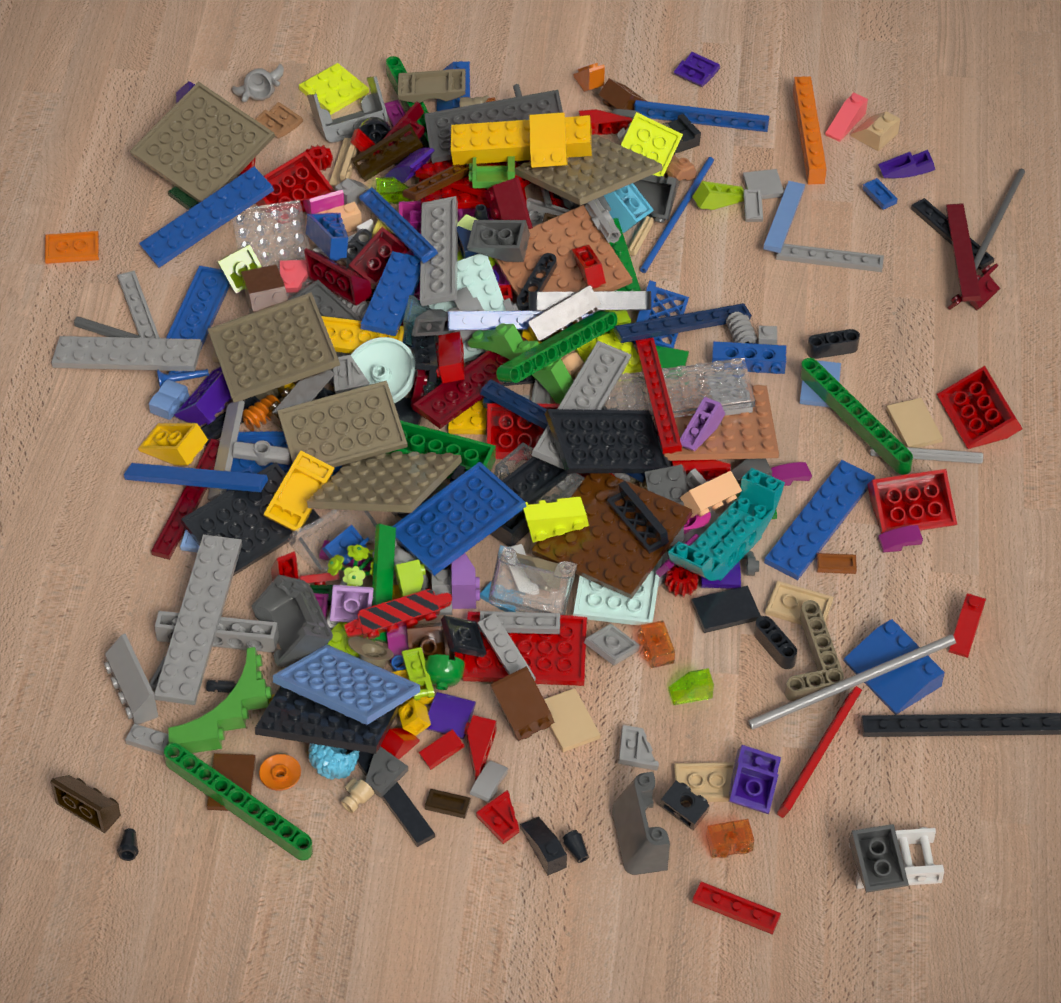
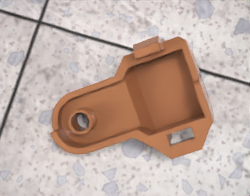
M673 154L666 173L668 177L677 178L679 181L684 179L689 181L695 179L697 171L687 158L678 159Z

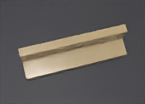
M344 138L329 182L334 190L335 186L347 178H351L355 166L351 159L359 154V150L350 142L351 138Z

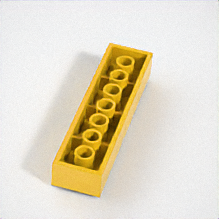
M590 115L565 117L567 158L592 156ZM530 120L451 125L453 165L473 163V157H476V164L508 162V156H515V161L531 160Z

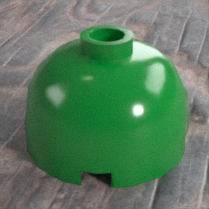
M430 655L428 660L425 658V669L430 675L432 685L436 686V689L447 690L448 687H453L460 682L464 674L465 663L455 657V661L449 660V655Z

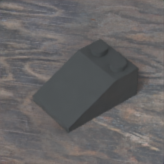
M474 220L467 248L470 251L506 262H524L530 237L526 220Z
M894 824L852 830L849 843L853 860L866 893L909 886Z

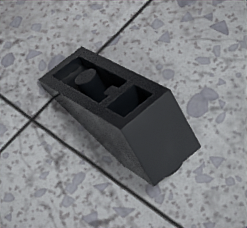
M539 816L520 824L521 830L547 876L567 868V854L555 834Z

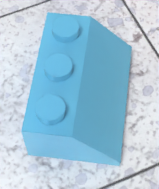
M633 183L604 195L611 208L609 214L612 219H619L623 233L654 211Z

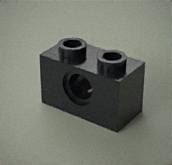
M678 781L673 783L660 801V806L693 831L708 813L710 807L708 801L703 796L695 795L687 784L679 783ZM689 801L691 806L683 807L681 802Z

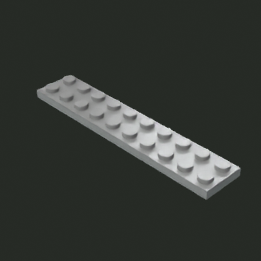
M598 341L558 409L602 410L632 355ZM548 425L533 449L532 456L564 469Z
M203 535L156 687L155 700L189 705L196 704L242 547L241 539Z

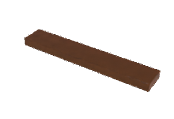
M479 163L477 166H487V163ZM456 164L405 189L403 197L418 201L468 176L469 164Z

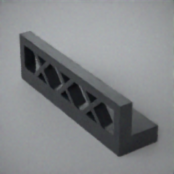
M434 335L411 336L415 369L427 370L428 382L436 383L438 363Z
M626 481L619 483L620 493L607 499V504L644 549L650 554L669 543L668 533L663 525ZM622 498L626 502L624 507L615 505V502ZM626 512L635 513V519L626 518ZM637 525L646 526V531H637ZM647 538H656L658 542L651 546L646 541Z

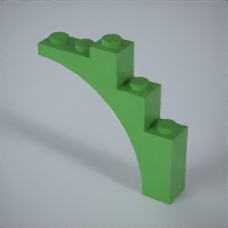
M505 323L498 325L495 328L496 330H478L473 333L467 342L470 348L492 351L510 360L539 344L538 341H523L515 325ZM561 358L532 374L549 392L556 404H561L574 382Z
M255 647L247 648L243 673L227 698L202 717L183 725L168 728L169 744L177 743L191 753L222 749V740H225L224 731L246 728V719H249L248 710L268 707L269 699L272 698V690L270 686L267 687L266 681L263 679L262 671H260V667L263 666L262 656L257 654Z

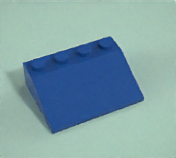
M891 619L876 628L843 661L857 675L920 647ZM927 655L864 683L897 715L942 687L945 672Z

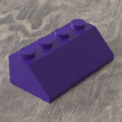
M221 366L213 369L209 376L202 381L174 414L176 418L189 423H197L199 426L205 423L208 425L215 420V414L221 412L225 408L224 404L232 399Z

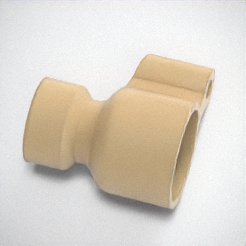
M352 778L344 787L350 796H346L341 801V804L348 812L354 813L358 809V804H365L374 795V790L361 779L357 781L355 778Z

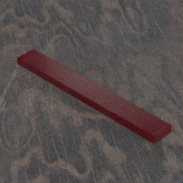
M964 203L946 204L962 302L980 301L981 294Z
M210 440L196 469L214 470L219 440ZM186 485L151 550L153 556L171 559L186 530L181 523V519L197 509L208 487Z

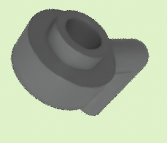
M749 551L742 559H747V576H755V572H759V560H756L754 553Z

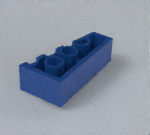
M341 213L307 214L306 235L331 260L347 258L348 235L341 218Z

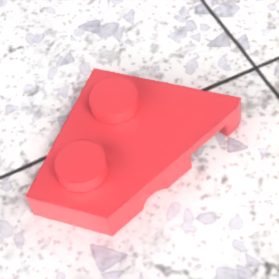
M306 260L280 261V275L284 282L286 293L299 292L302 283L308 278Z

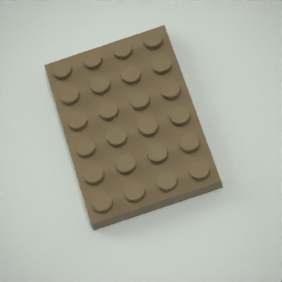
M387 380L277 410L292 462L295 461L300 450L332 467H337L408 447Z

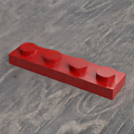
M702 881L692 901L694 904L772 935L781 918L780 912Z

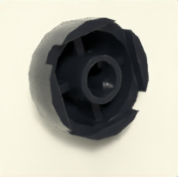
M379 117L368 118L359 127L375 144L382 141L391 130L389 124Z

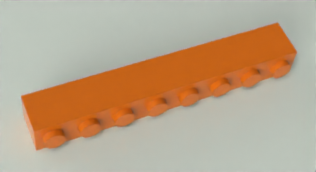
M811 76L794 77L793 97L808 185L825 184L827 168Z

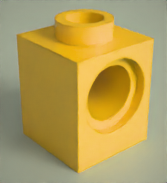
M414 699L398 709L402 728L415 736L431 725L426 706Z

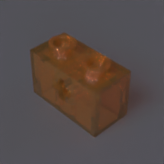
M664 620L640 625V634H637L640 646L643 645L644 659L649 661L651 668L674 664L675 650Z
M748 819L707 826L706 839L712 858H726L729 855H743L753 851L755 840Z

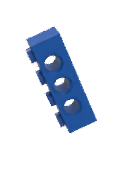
M713 341L712 370L785 374L786 345Z

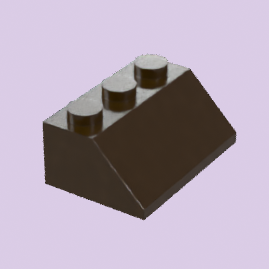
M71 775L52 778L50 781L57 805L103 833H106L121 816L119 804L115 799L105 797L97 788H90L80 778L76 779Z

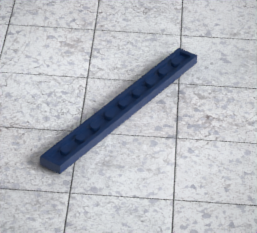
M492 379L481 389L480 395L543 429H546L548 426L545 416L547 409ZM626 473L642 483L646 479L645 473Z

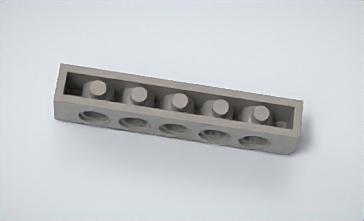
M158 612L155 624L157 641L171 642L179 613ZM221 617L212 647L242 650L255 647L256 651L275 653L279 639L277 622Z

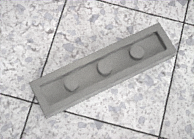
M480 611V621L495 613L507 633L560 634V613Z
M494 613L479 621L478 627L508 675L527 666L534 681H536V677L497 615Z

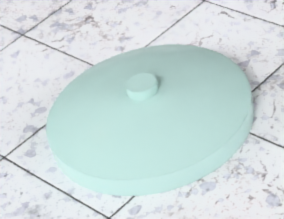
M388 337L375 338L363 343L351 354L371 385L387 380L394 403L406 396L413 387L417 369L414 366L413 353L403 342Z

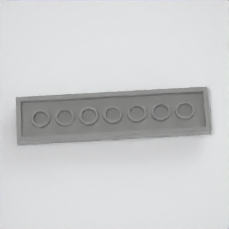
M456 196L422 203L421 235L438 252L426 263L423 264L421 262L420 303L422 306L457 300L458 201Z
M60 336L51 363L53 368L195 371L202 342L201 339Z

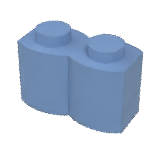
M169 379L166 380L159 389V392L149 402L150 413L171 420L176 411L189 398L187 386Z

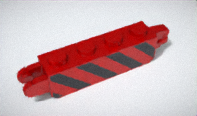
M430 589L362 609L359 611L357 619L345 624L344 629L348 638L362 636L363 638L373 639L380 636L379 633L396 632L399 630V627L404 625L412 627L417 625L418 621L436 619L437 615L440 614V610L448 608V606L450 607L453 598L449 593L435 595L434 591Z

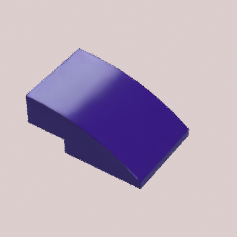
M421 148L414 151L384 176V181L391 188L395 187L398 183L403 185L415 175V172L420 167L427 164L435 150L433 148Z
M741 745L738 748L734 763L728 802L769 814L779 776L777 773L781 757Z

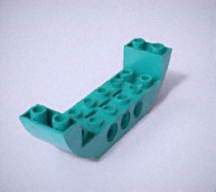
M751 468L741 479L742 491L740 496L691 546L678 541L671 548L668 555L672 563L710 581H721L762 538V534L778 506L785 482Z

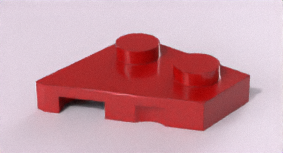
M508 790L476 812V817L502 844L519 833L518 821L515 817L514 807L512 806Z

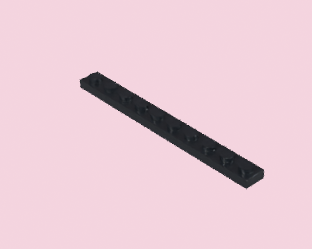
M1061 713L862 715L861 717L863 737L1061 735Z

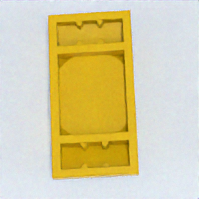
M300 450L263 516L298 533L313 509L308 508L307 500L329 481L335 468Z

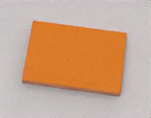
M98 231L45 235L46 264L99 260Z

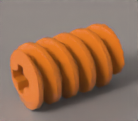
M267 395L260 402H256L254 406H249L248 409L243 410L242 418L250 431H255L254 426L259 429L261 427L260 422L266 425V419L272 421L267 414L271 411L269 407L272 403L279 401L275 396Z

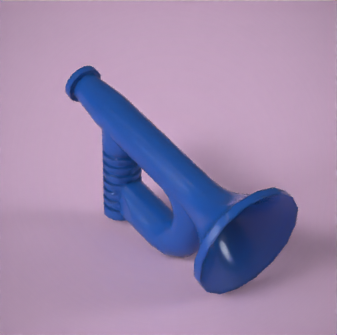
M159 369L157 370L160 388L168 379L176 382L209 376L208 369L169 371L168 375L162 373Z

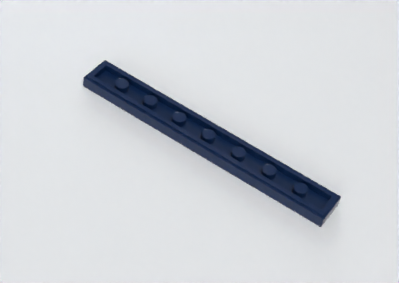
M742 303L614 326L613 331L620 343L725 325L728 316L734 312H741L743 315H747L749 320L752 315L746 305Z

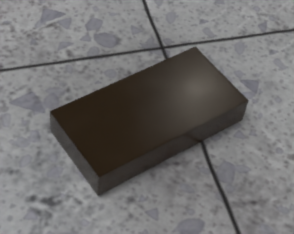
M430 789L425 803V810L465 819L471 798Z

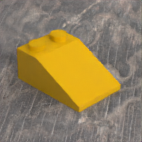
M565 113L529 115L531 167L568 166Z
M158 423L139 446L138 450L173 465L188 466L193 462L198 452L203 449L208 439L197 423Z

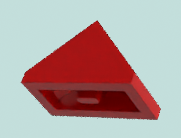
M403 728L389 729L381 747L397 759H400L417 745L420 739Z

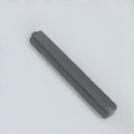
M79 316L74 320L75 327L107 337L140 338L139 335Z

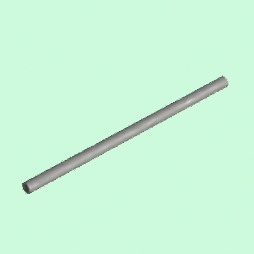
M952 634L783 705L748 720L749 726L752 730L942 650L956 644L955 638Z

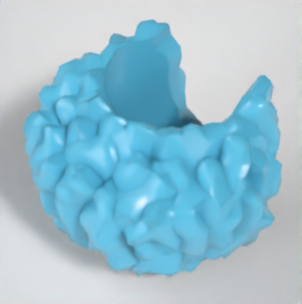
M311 743L308 750L309 762L312 767L317 770L318 774L331 780L335 778L345 779L350 776V773L355 770L360 752L354 750L346 755L347 749Z

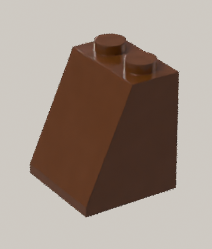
M276 264L241 271L247 304L253 312L288 301L286 288Z
M527 666L490 684L497 703L518 741L527 739L532 734L545 730L555 723Z

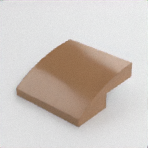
M280 102L270 111L265 109L255 119L274 132L276 138L287 135L303 122L301 116Z

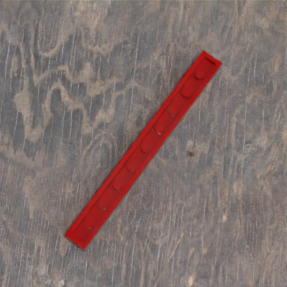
M654 338L636 340V348L663 454L682 451V445Z

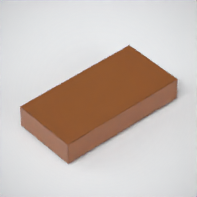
M817 553V573L856 574V555Z

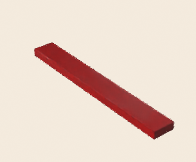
M854 687L845 698L778 809L777 815L781 818H784L793 807L862 692V689L859 687Z

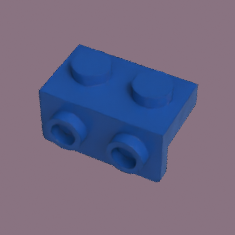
M351 525L323 547L322 550L330 559L334 558L336 554L343 556V564L346 565L353 559V557L348 556V546L361 545L367 548L365 544L370 539L368 537L363 539L353 525Z

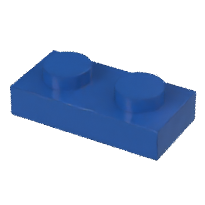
M878 178L863 184V190L883 210L897 204L898 198Z

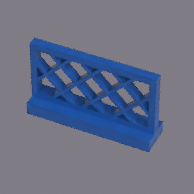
M649 280L646 291H651V310H640L636 322L658 319L664 315L669 317L671 316L669 313L676 312L678 315L684 314L689 297L656 287V282ZM656 294L663 295L666 299L659 300ZM674 300H679L684 303L682 305L677 306L674 303ZM669 302L672 308L666 310L663 304ZM659 306L661 312L655 313L652 308ZM678 333L653 337L655 345L674 349ZM668 337L671 344L663 342L662 339Z

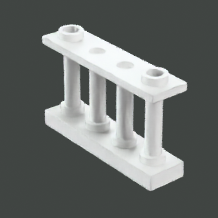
M922 827L911 830H896L909 885L942 883L944 868L943 865L934 864L930 843L934 842L935 828ZM909 844H921L925 866H913ZM857 872L856 886L857 889H862L864 886Z

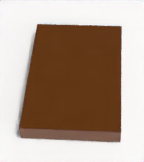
M214 753L212 768L249 794H252L256 755ZM208 796L207 810L228 811L223 805Z

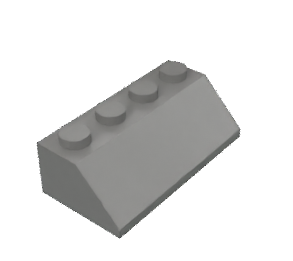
M125 633L105 653L107 662L104 663L107 674L111 673L113 676L111 682L114 689L118 688L120 691L118 697L121 704H126L125 712L128 719H132L134 724L139 725L157 718L158 712L152 688Z

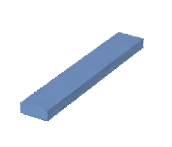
M788 181L765 240L764 250L781 253L805 190V184Z

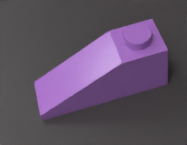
M707 397L703 398L680 438L682 447L695 452L718 428L725 415L720 402Z

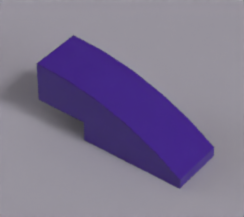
M928 150L913 156L911 152L878 164L884 178L913 177L936 170Z

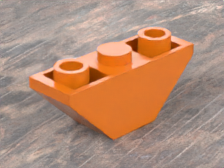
M598 63L578 69V73L573 74L584 92L604 86V64L598 66Z

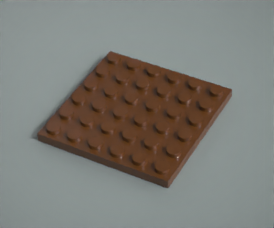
M588 473L570 498L581 497L589 526L538 541L531 550L532 554L541 559L562 564L564 569L632 599L669 548L676 535L693 514L692 509L627 482L668 533L669 543L649 554L607 504V499L620 493L618 484L625 480L609 473ZM622 498L615 502V505L624 507L626 502ZM626 512L625 517L628 519H635L636 514ZM637 525L636 530L645 532L647 527ZM647 538L646 542L651 546L658 542L656 538Z

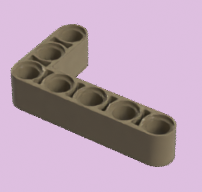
M807 600L803 603L800 621L818 671L795 675L787 680L785 696L790 701L798 700L844 679V674L820 606L813 600Z

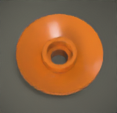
M286 754L273 755L262 763L259 770L260 780L267 788L282 791L289 789L300 779V764L292 756Z

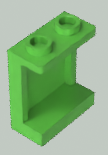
M508 156V166H477L476 157H473V163H469V182H473V188H490L493 185L515 178V156Z

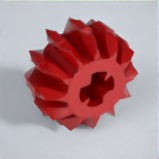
M317 144L316 147L311 146L310 149H306V152L319 170L326 171L327 168H331L333 155L330 148Z
M673 566L671 571L666 573L665 585L668 587L669 593L674 592L675 597L680 594L684 598L685 594L691 596L693 591H696L699 578L697 574L680 566L678 568Z

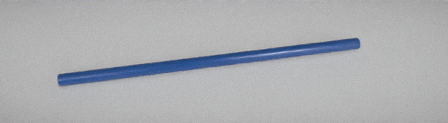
M708 157L647 256L640 268L642 273L647 272L714 162L712 157Z

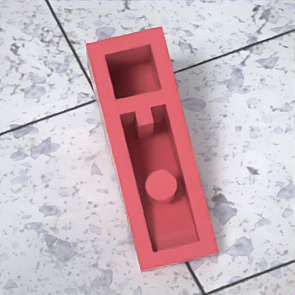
M853 92L842 105L825 135L840 142L865 116L868 99Z

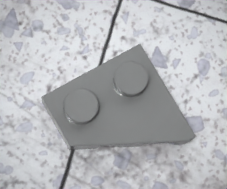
M351 355L338 357L340 366L333 368L336 394L371 385Z
M622 726L618 764L657 771L659 763L655 761L652 755L653 749L646 739L647 736L643 728Z

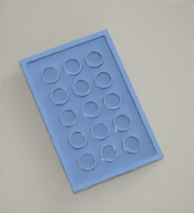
M329 645L321 647L273 675V683L366 725L420 692L419 684Z

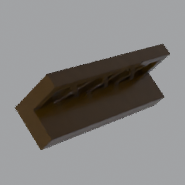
M408 124L351 160L364 182L414 151L422 148L423 145L412 126ZM409 131L411 132V134H409L408 136L403 137L405 133ZM395 141L393 145L388 146L390 142ZM380 150V153L373 155L375 151ZM362 159H366L365 162L358 165L357 162L361 161Z

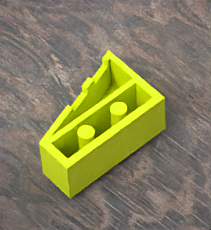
M581 497L557 499V502L552 503L540 500L539 504L531 505L525 502L527 507L523 508L532 541H543L553 536L563 535L567 532L589 526Z

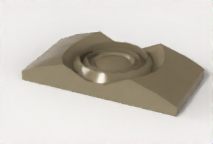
M465 69L399 73L398 99L413 103L416 101L421 103L427 99L449 101L459 98L466 93Z

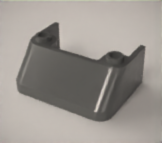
M377 76L367 77L371 94L362 98V111L333 120L329 111L320 108L317 94L307 95L314 121L326 141L338 142L344 140V138H351L354 130L358 129L364 120L371 117L382 118L388 123L389 119Z

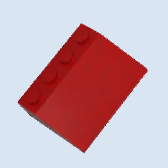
M304 151L264 175L266 180L273 186L274 191L256 202V205L280 226H283L306 212L303 204L304 200L332 193L335 190L308 153Z
M986 366L981 367L937 394L968 449L1007 439L1023 429Z
M487 403V443L496 446V459L529 460L532 458L533 449L545 429L497 403ZM538 404L545 409H558L560 404Z
M947 469L874 479L867 484L871 505L881 534L912 525H918L920 531L958 525Z

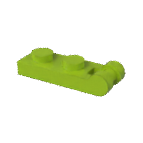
M422 648L402 651L408 679L420 686L425 685L426 687L425 689H420V692L414 695L413 699L417 701L421 700V697H435L430 675L425 669V658Z

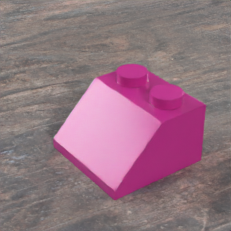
M343 190L304 200L303 204L306 214H315L344 205Z

